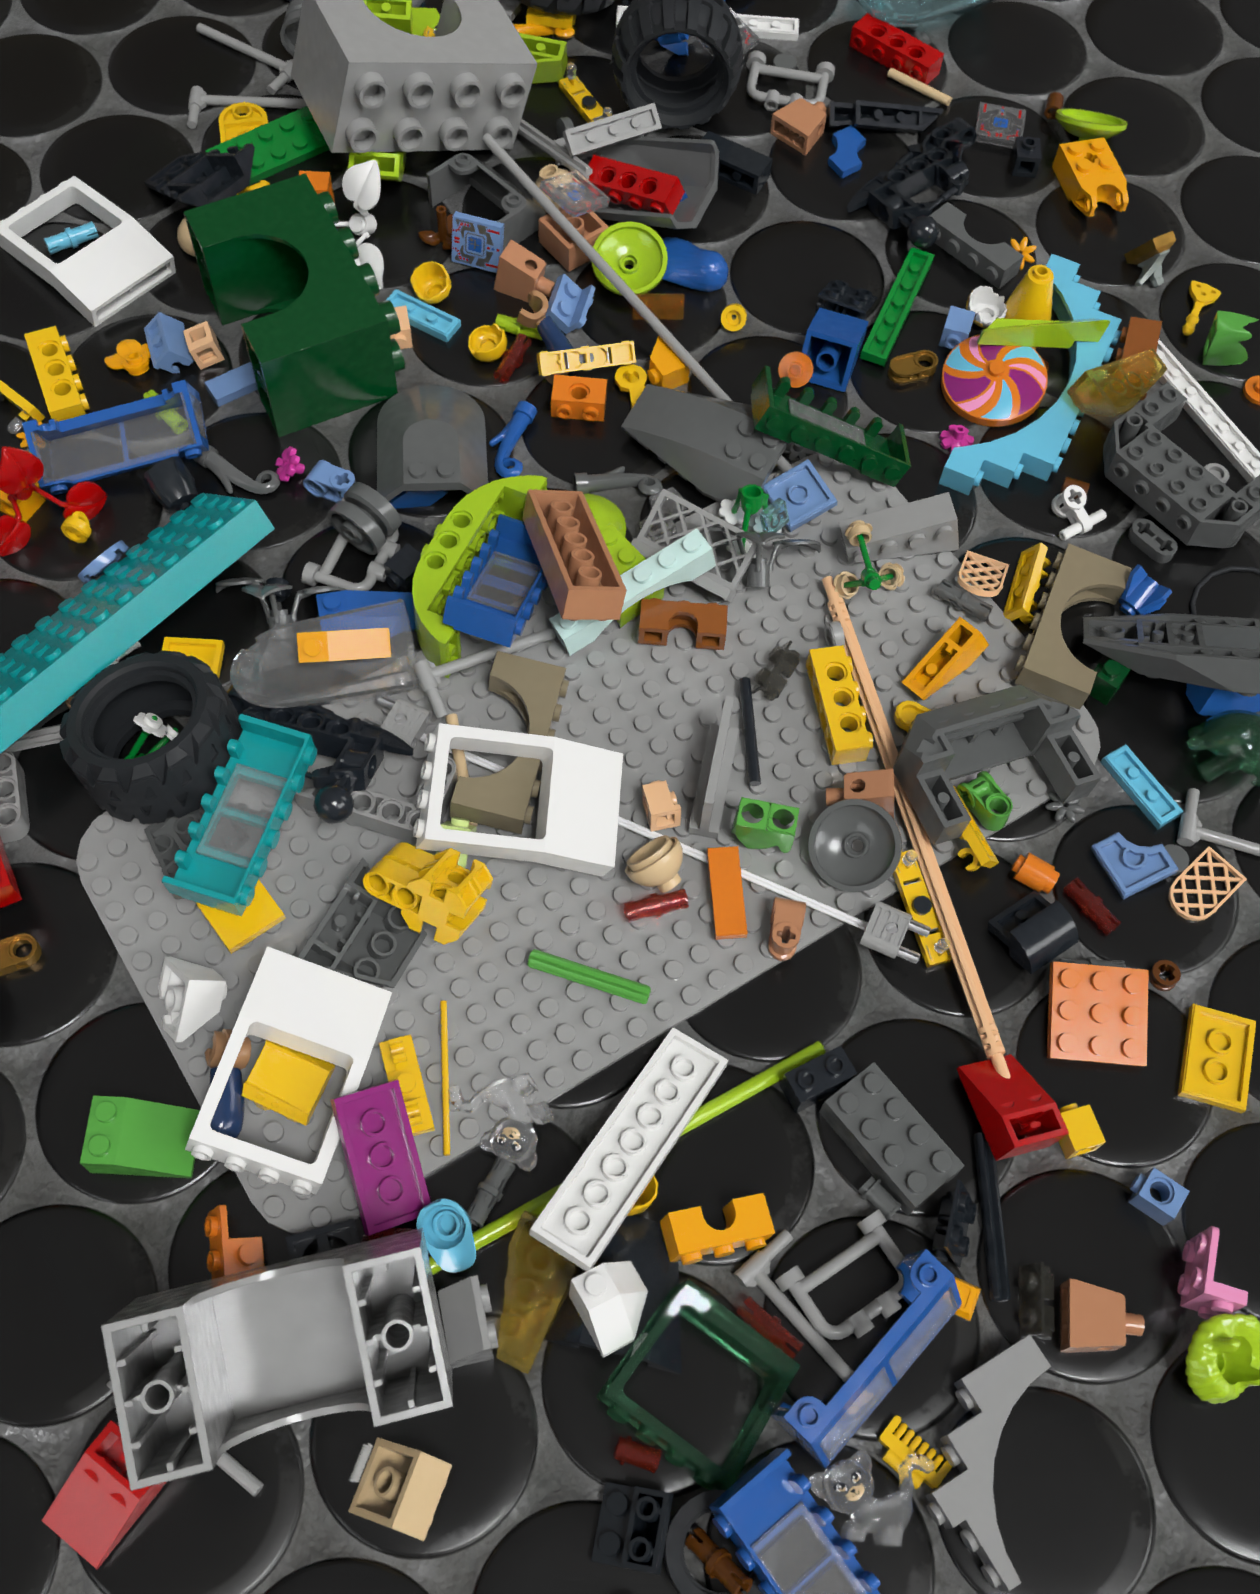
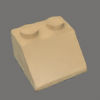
M377 1437L348 1512L424 1541L432 1524L434 1513L443 1489L446 1486L452 1465L422 1451Z

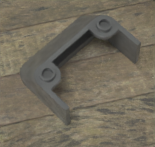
M459 153L427 173L429 205L431 207L436 206L470 184L507 214L497 221L504 223L503 251L510 240L520 243L539 230L538 219L545 216L543 208L494 169L473 156Z

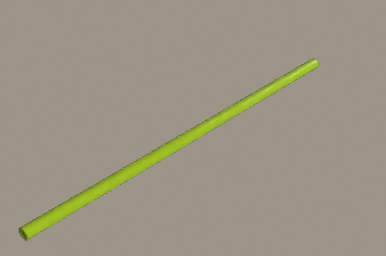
M817 1041L701 1105L681 1136L779 1082L785 1073L825 1054L823 1045ZM562 1183L473 1232L476 1251L539 1216ZM430 1256L429 1261L432 1275L443 1269Z

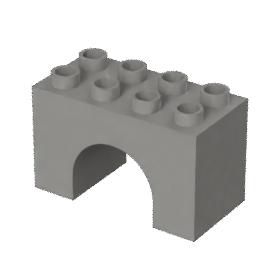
M303 0L291 76L332 153L490 150L482 141V137L486 133H489L503 149H513L537 62L498 0H444L435 37L406 33L386 24L368 9L363 0Z
M423 1228L137 1297L101 1325L131 1491L212 1470L220 1456L233 1446L264 1432L298 1421L340 1412L370 1411L374 1427L453 1407L452 1368L449 1361Z

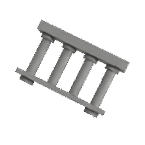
M652 103L567 129L562 132L563 138L553 141L566 149L570 158L576 156L581 159L587 152H596L603 147L638 136L644 137V134L660 130L662 126L656 105ZM555 160L557 167L562 165L557 160Z

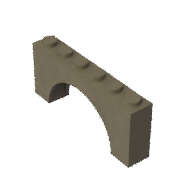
M1068 544L1064 553L1058 552L1054 559L1052 568L1056 569V571L1049 574L1044 587L1049 589L1048 593L1043 592L1038 602L1037 608L1041 609V612H1036L1029 628L1034 631L1032 634L1028 633L1022 646L1026 653L1025 655L1020 654L1014 671L1018 672L1015 684L1023 685L1080 710L1090 695L1097 672L1082 664L1068 649L1061 632L1062 612L1077 603L1086 601H1102L1115 605L1126 588L1132 568Z
M497 651L490 673L489 691L505 697L518 709L524 719L527 734L554 737L556 730L551 729L553 721L559 722L563 705L558 704L560 697H566L569 680L564 679L566 672L564 667ZM517 757L503 770L488 776L476 778L459 776L450 803V817L465 818L470 820V822L522 834L524 823L530 825L534 807L529 806L531 798H538L541 780H537L539 771L542 772L541 760Z

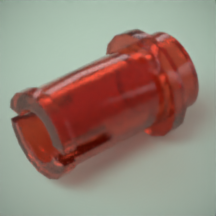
M628 1435L627 1438L620 1436L613 1459L619 1460V1465L623 1466L624 1463H628L655 1474L662 1450L632 1441V1436Z

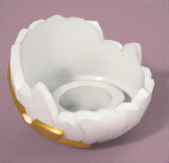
M979 286L972 290L966 303V310L976 312L973 323L979 327L987 328L995 319H1004L1007 312L1006 304L1004 303L1005 297H999L997 293H993V288L988 286Z

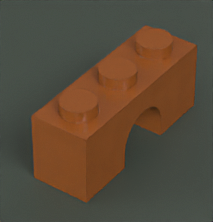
M658 598L641 599L638 643L667 646L669 632L675 628L683 627L694 633L696 638L695 648L724 650L727 634L728 605L691 603L686 600L666 601Z

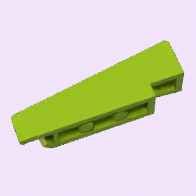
M997 318L986 329H983L977 343L978 345L1071 348L1074 341L1099 342L1109 326L1110 320L1047 321Z

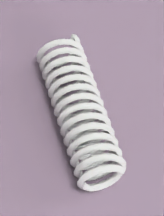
M369 1443L368 1445L363 1444L364 1447L359 1452L361 1455L358 1457L359 1460H356L355 1468H353V1473H351L352 1476L349 1479L351 1482H360L361 1474H363V1469H365L364 1466H366L369 1453H371L373 1448Z

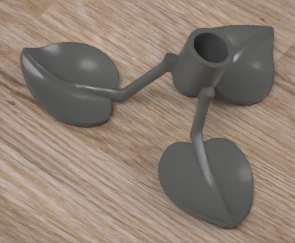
M721 525L708 528L709 531L725 532L724 527ZM730 531L731 535L738 538H747L756 542V558L752 559L746 570L747 587H769L770 571H773V564L780 549L799 545L812 548L819 553L821 551V544L815 540L786 539L772 542L774 548L767 564V558H761L762 546L773 539H785V534L768 531L760 533L753 531L734 533ZM742 539L737 540L741 555L746 554Z
M252 577L225 579L215 583L216 593L229 586L247 585L242 588V591L260 599L267 624L269 623L270 640L294 638L292 622L297 621V611L301 599L315 593L346 590L337 586H316L298 590L295 595L291 615H288V609L278 610L275 592L293 589L292 585L267 584L263 586L260 583L265 582V579ZM268 595L270 596L272 610H269L265 599Z

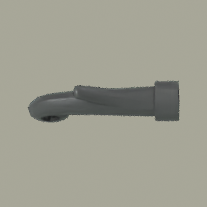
M209 445L208 451L202 452V456L193 459L204 468H209L220 479L229 494L233 493L231 482L257 494L274 492L280 485L279 475L271 470L262 471L255 480L251 479L218 454L217 449ZM266 479L271 480L268 483H263V481Z
M624 466L599 474L573 473V490L582 491L583 494L638 486L644 495L655 496L663 488L662 483L656 477L648 474L624 473Z

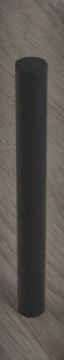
M743 677L739 679L749 785L759 786L761 784L751 680L748 677Z

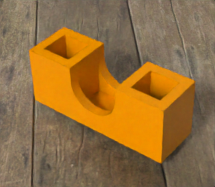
M764 1193L732 1199L723 1208L726 1220L725 1230H716L710 1227L704 1220L701 1206L667 1213L660 1221V1226L670 1263L682 1260L683 1265H689L703 1259L702 1255L714 1253L715 1258H720L733 1254L735 1252L734 1248L745 1246L747 1251H752L766 1246L765 1241L775 1234Z

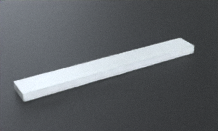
M618 6L616 28L623 12L628 6ZM733 14L735 19L738 18L743 23L738 25L739 28L746 27L755 38L798 41V18Z
M1159 339L1152 373L1163 385L1168 382L1187 398L1183 406L1184 410L1246 481L1250 483L1260 475V452Z

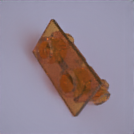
M636 294L658 319H683L684 294ZM633 308L632 319H643Z

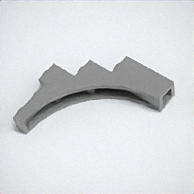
M1031 1335L1024 1337L954 1383L957 1388L955 1394L958 1401L966 1411L971 1410L974 1416L939 1439L944 1445L941 1447V1451L945 1459L948 1460L953 1468L957 1466L960 1472L925 1495L929 1501V1504L926 1505L927 1510L938 1526L943 1524L945 1529H951L957 1525L961 1526L962 1531L959 1532L961 1539L972 1553L976 1551L984 1564L981 1567L984 1577L993 1588L998 1587L1000 1592L1012 1590L1021 1581L1006 1553L997 1524L993 1495L994 1460L1002 1429L1014 1404L1028 1386L1051 1367Z

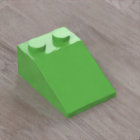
M93 1096L80 1164L90 1173L192 1178L195 1157L185 1148L200 1110L128 1097Z

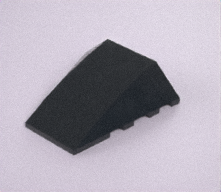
M250 143L245 144L241 150L237 146L229 147L226 149L227 153H220L218 149H215L205 155L203 152L178 156L144 181L146 187L170 199L195 208L235 196L250 184L254 146Z
M627 1216L593 1266L594 1268L602 1263L631 1261L648 1290L635 1340L613 1352V1354L648 1362V1367L681 1375L678 1261L670 1263L660 1222L637 1216ZM581 1268L578 1276L586 1271ZM568 1293L544 1340L579 1349V1345L598 1350Z

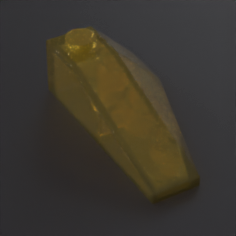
M1152 348L1085 371L1067 390V393L1081 413L1115 417L1131 410L1168 368Z
M524 1211L509 1243L503 1314L500 1321L499 1348H497L496 1358L529 1374L544 1343V1339L570 1288L571 1279L575 1277L579 1267L529 1235L530 1228L540 1215Z

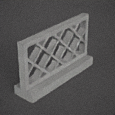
M662 489L637 539L633 538L631 544L643 556L649 558L664 549L661 544L667 543V546H669L671 541L682 538L696 529L688 530L684 518L685 515L694 512L700 514L703 526L697 527L699 531L704 530L707 542L713 549L716 566L712 569L715 568L717 575L707 571L692 580V582L732 603L737 593L735 591L756 553V542L747 539L753 542L749 551L746 554L737 556L733 541L742 538L731 537L730 531L734 533L745 531ZM666 498L676 502L678 513L667 517L663 516L661 508ZM681 505L688 508V510L682 511ZM680 517L684 532L669 537L665 522ZM705 517L713 522L707 524ZM661 524L665 536L664 539L653 542L646 538L651 527ZM718 525L723 526L727 539L712 543L708 528ZM729 543L733 558L718 562L714 547ZM744 559L740 566L738 561ZM734 562L737 573L730 583L722 578L719 567Z
M725 696L720 725L710 723L688 829V833L718 839L739 732L738 728L729 727L735 698L733 696Z

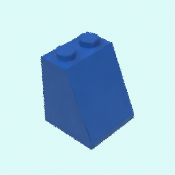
M823 308L818 309L807 329L802 353H805L811 359L814 367L810 383L841 392L846 391L863 345L869 321Z

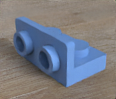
M565 273L556 280L545 316L550 315L565 334L574 329H580L586 323V315L593 303L592 297L596 288L590 285L582 290Z

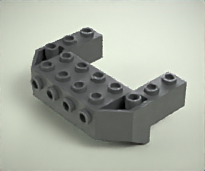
M1167 382L1114 421L1103 445L1105 477L1186 545L1215 548L1233 547L1238 543L1244 531L1260 519V475L1235 493L1161 433L1162 430L1177 420L1187 400L1183 394Z
M1016 685L916 715L904 738L893 769L933 846L959 838L971 821V817L950 782L960 777L1035 755L1063 804L1088 796L1102 777L1072 729L1081 716L1078 710L1023 685Z

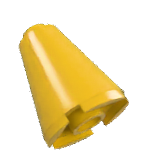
M1034 265L1029 268L1005 302L1007 312L1004 319L1051 321L1054 274L1050 268L1045 265Z

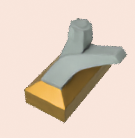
M1173 231L1153 238L1124 254L1127 264H1137L1138 267L1142 268V273L1136 280L1135 286H1141L1148 278L1153 288L1164 283L1162 262L1176 241Z

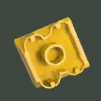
M266 1040L265 1046L247 1081L244 1082L242 1096L252 1100L256 1107L260 1109L273 1110L284 1115L290 1121L299 1122L306 1126L332 1076L335 1065Z

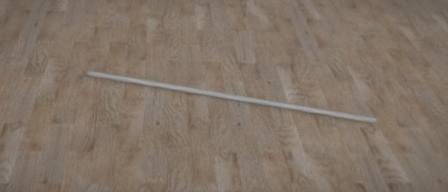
M486 133L482 137L485 145L715 398L732 401L489 133ZM781 455L776 465L785 473L793 467Z

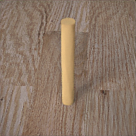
M890 68L887 77L946 106H949L951 103V96L896 69Z

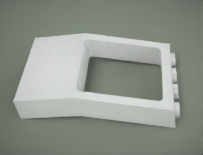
M76 176L61 182L48 193L42 194L29 205L20 208L13 215L0 221V247L53 286L94 327L176 273L174 256L132 216ZM73 204L81 205L113 228L61 263H54L21 238Z
M439 723L432 733L427 734L424 743V750L428 751L427 761H424L420 778L424 780L423 790H420L417 798V808H421L420 818H417L413 829V837L417 838L416 849L443 851L453 848L461 852L460 854L536 862L601 877L615 867L623 753L551 736ZM449 748L541 760L542 775L535 839L450 830L441 827L440 820Z
M267 946L185 1150L190 1151L195 1158L210 1161L214 1159L225 1163V1167L232 1171H248L257 1174L258 1178L264 1182L271 1184L280 1182L289 1185L291 1190L298 1194L310 1195L312 1193L316 1195L323 1184L340 1138L333 1112L312 1164L216 1132L211 1128V1121L244 1039L248 1035L263 1038L343 1067L347 1074L338 1097L357 1092L392 992Z

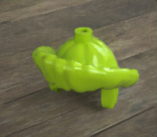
M1223 1313L1214 1315L1198 1325L1197 1330L1192 1335L1191 1343L1188 1345V1355L1185 1358L1187 1365L1185 1373L1188 1376V1385L1201 1401H1208L1211 1404L1226 1403L1236 1399L1247 1387L1260 1385V1321L1255 1316L1240 1313Z

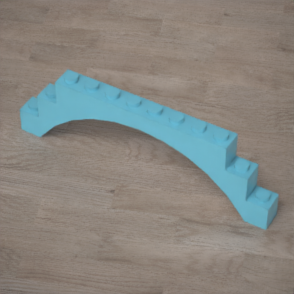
M1052 254L1046 266L1054 274L1052 309L1055 311L1059 321L1082 319L1110 320V324L1099 342L1074 341L1072 347L1068 348L1070 363L1067 386L1057 402L1038 420L1016 433L991 442L954 447L944 466L939 484L969 496L973 486L979 487L982 478L1008 488L1012 479L1018 480L1021 472L1044 481L1048 480L1051 472L1057 473L1063 460L1059 456L1060 452L1066 454L1072 439L1068 438V435H1075L1080 424V420L1076 418L1077 416L1083 417L1089 404L1085 399L1092 398L1098 385L1093 382L1094 380L1100 381L1106 366L1101 364L1102 362L1108 363L1114 350L1110 348V345L1116 346L1122 331L1117 330L1122 319L1098 311L1101 303L1097 302L1101 291L1078 283L1081 277L1077 275L1079 263Z

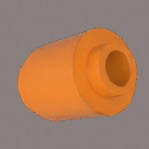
M1030 852L1025 857L1020 854L1011 868L1015 872L1013 877L1015 880L1038 893L1043 891L1049 894L1060 876V873L1054 870L1055 867Z

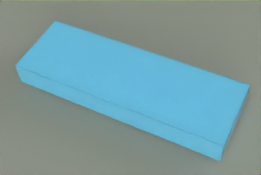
M397 289L386 299L390 300L394 307L406 306L411 326L444 342H448L461 327L460 319Z
M1126 744L1103 757L1101 764L1157 830L1183 813L1179 805Z

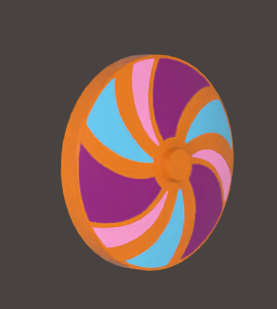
M981 334L960 342L947 356L941 375L943 395L949 406L958 415L982 426L1001 427L1018 423L1034 413L1044 398L1048 374L1043 359L1033 347L978 345L977 341Z

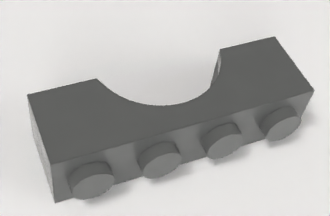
M946 202L929 215L935 219L939 227V235L934 243L996 288L1000 289L1018 274L1024 255L1005 242L985 244L970 237L964 228L966 214L949 202Z

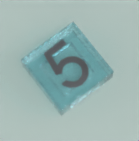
M780 498L776 499L759 514L763 532L777 533L790 522L786 502Z

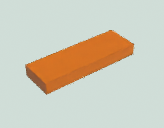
M738 846L707 848L715 940L747 938Z

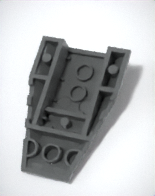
M650 384L646 385L621 426L623 431L644 448L654 452L664 464H668L675 469L680 477L696 486V490L719 503L724 499L735 500L738 495V489L749 484L758 485L764 491V484L784 450L790 452L794 445L793 442L789 444L754 429L752 405Z

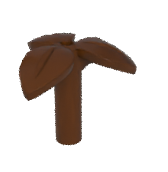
M440 205L436 208L438 232L435 233L427 230L419 232L418 235L422 241L429 245L436 246L443 242V249L451 250L453 214L447 216L446 207Z

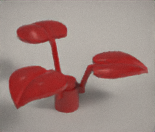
M3 446L0 460V490L9 494L7 499L13 506L15 518L11 515L0 517V557L14 554L23 549L31 536V527L27 522L21 521L22 514L17 500H26L35 491L60 507H66L63 513L64 519L71 516L75 511H80L90 521L103 508L107 493L98 484L84 481L77 483L68 491L66 495L67 502L61 501L35 485L42 478L44 472L43 463L37 456L23 449Z

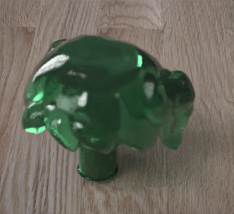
M1228 710L1206 719L1200 725L1188 730L1190 739L1187 741V745L1191 750L1207 749L1215 754L1197 763V769L1205 781L1210 783L1211 780L1227 771L1232 774L1241 769L1244 773L1257 777L1251 784L1260 787L1259 714L1247 710Z

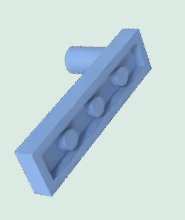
M250 362L204 382L207 391L218 407L257 390Z

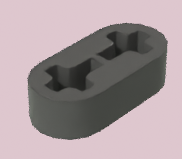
M1148 519L1135 520L1128 532L1129 540L1158 563L1170 562L1177 551L1176 541Z

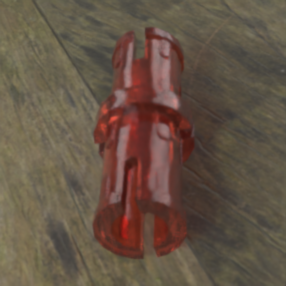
M517 334L510 349L503 353V360L493 373L496 380L502 375L498 382L507 384L515 369L521 366L523 362L522 357L532 344L530 338L523 343L526 338L525 334Z
M1078 877L1063 889L1082 909L1081 913L1085 917L1088 915L1106 936L1121 924L1120 920L1102 903L1104 900L1100 896L1096 897Z
M683 888L666 894L657 895V893H653L648 898L625 902L623 907L626 920L629 923L646 917L655 916V918H659L664 913L689 908L686 891Z
M749 1296L744 1301V1304L754 1314L751 1315L742 1306H740L736 1314L760 1333L759 1338L763 1342L768 1340L791 1362L796 1354L786 1346V1343L788 1342L798 1352L804 1346V1343L799 1341L780 1324L781 1319L777 1316L772 1317Z

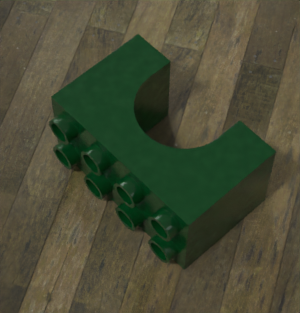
M305 173L184 211L203 286L222 326L257 314L273 313L243 323L241 327L259 399L278 437L384 401L398 393L395 373L405 370V361L397 341L394 338H390V335L401 331L397 313L390 300L380 303L376 300L375 296L379 295V286L374 271L369 263L357 266L355 259L359 258V253L354 236L348 226L340 229L335 227L334 224L339 223V218L334 201L328 191L317 194Z

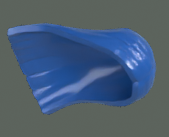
M665 237L662 239L668 254L667 269L662 278L663 280L708 292L717 291L726 283L729 269L724 257L720 253L700 249L696 245L676 237Z

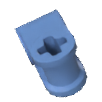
M319 460L304 479L303 485L312 495L337 503L338 500L341 501L345 492L355 482V476L349 470L332 465L325 460Z

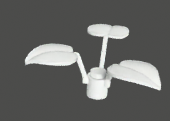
M371 160L353 165L345 172L342 179L344 195L347 199L354 201V208L361 214H354L350 221L339 222L334 225L335 227L348 226L354 234L361 235L356 241L359 258L355 259L357 266L369 263L376 276L379 289H382L384 271L382 254L375 245L362 243L377 228L375 217L367 211L375 207L381 190L378 163L376 160Z

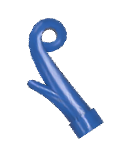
M527 401L518 402L510 422L497 436L489 441L491 447L500 443L495 457V469L503 478L519 476L523 470L522 463L515 458H509L521 435L527 426L533 422L537 414L535 406Z

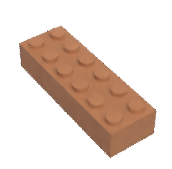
M528 489L522 519L561 618L571 621L620 620L627 590L583 492Z

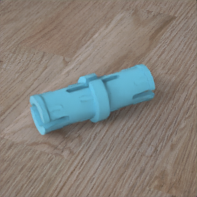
M90 221L72 229L70 227L65 228L64 232L44 238V242L49 253L52 255L66 248H77L78 244L98 238L99 234L96 233L97 229L94 223Z

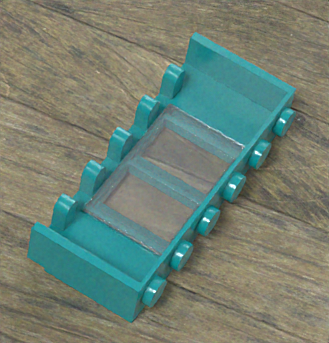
M240 713L238 720L243 729L239 740L232 738L229 740L227 750L230 759L226 767L217 766L215 769L214 777L218 784L213 795L205 793L201 799V805L205 812L200 823L192 821L189 824L188 834L192 840L186 851L178 850L175 854L174 861L178 866V870L174 878L164 875L161 882L169 893L242 917L246 906L248 907L252 903L255 894L254 888L259 877L261 878L266 871L268 854L271 849L276 848L279 842L281 825L291 815L293 798L296 793L301 792L308 767L312 766L316 759L317 748H315L310 734Z

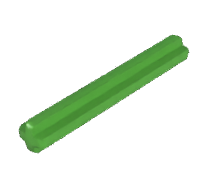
M533 949L528 958V966L641 1004L647 1003L651 993V987L537 949Z

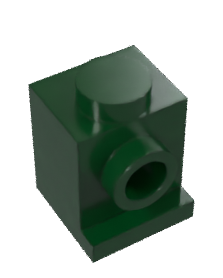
M1111 658L1105 665L1099 663L1094 669L1097 674L1090 696L1107 705L1121 687L1131 669Z

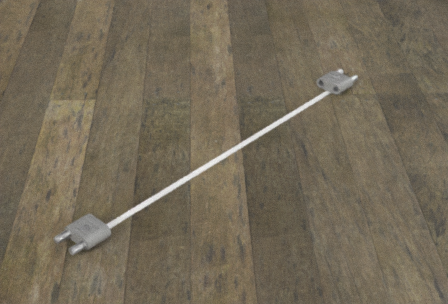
M380 694L377 698V703L391 709L384 722L379 723L368 717L363 721L393 733L409 744L413 750L419 740L425 742L427 734L424 732L431 721L433 712L402 698L395 700ZM464 750L467 761L495 773L505 768ZM618 816L619 826L652 840L664 836L655 831L651 832L648 828ZM680 843L683 853L708 863L706 853ZM741 869V877L745 880L792 900L806 902L808 907L864 930L860 945L893 959L898 956L915 964L919 961L920 954L901 946L907 929L927 937L930 934L931 927L912 920L913 915L877 901L869 922H865Z

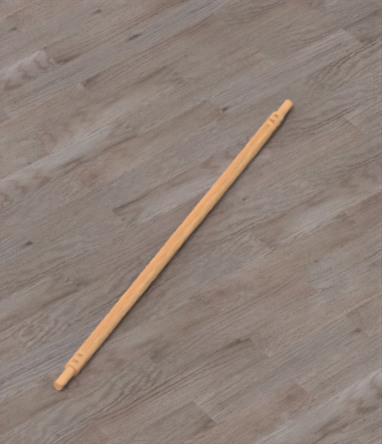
M824 577L822 583L829 600L827 606L832 620L839 621L842 625L845 636L846 656L851 657L853 665L851 674L854 681L858 682L859 696L865 708L885 769H893L899 753L844 599L839 597L838 592L835 591L833 577ZM894 774V796L986 1057L991 1059L995 1070L1001 1076L1010 1078V1072L1004 1058L1005 1048L929 836Z

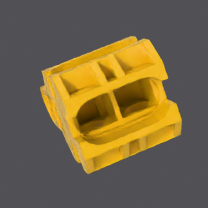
M399 842L365 874L363 885L372 896L401 909V915L410 929L420 933L423 922L437 927L434 940L444 945L457 941L485 909L487 899L481 897L486 889L491 888L493 877L485 863L476 859L473 860L471 870L459 866L458 861L461 852L453 848L432 855L422 849H416L415 846L409 843Z

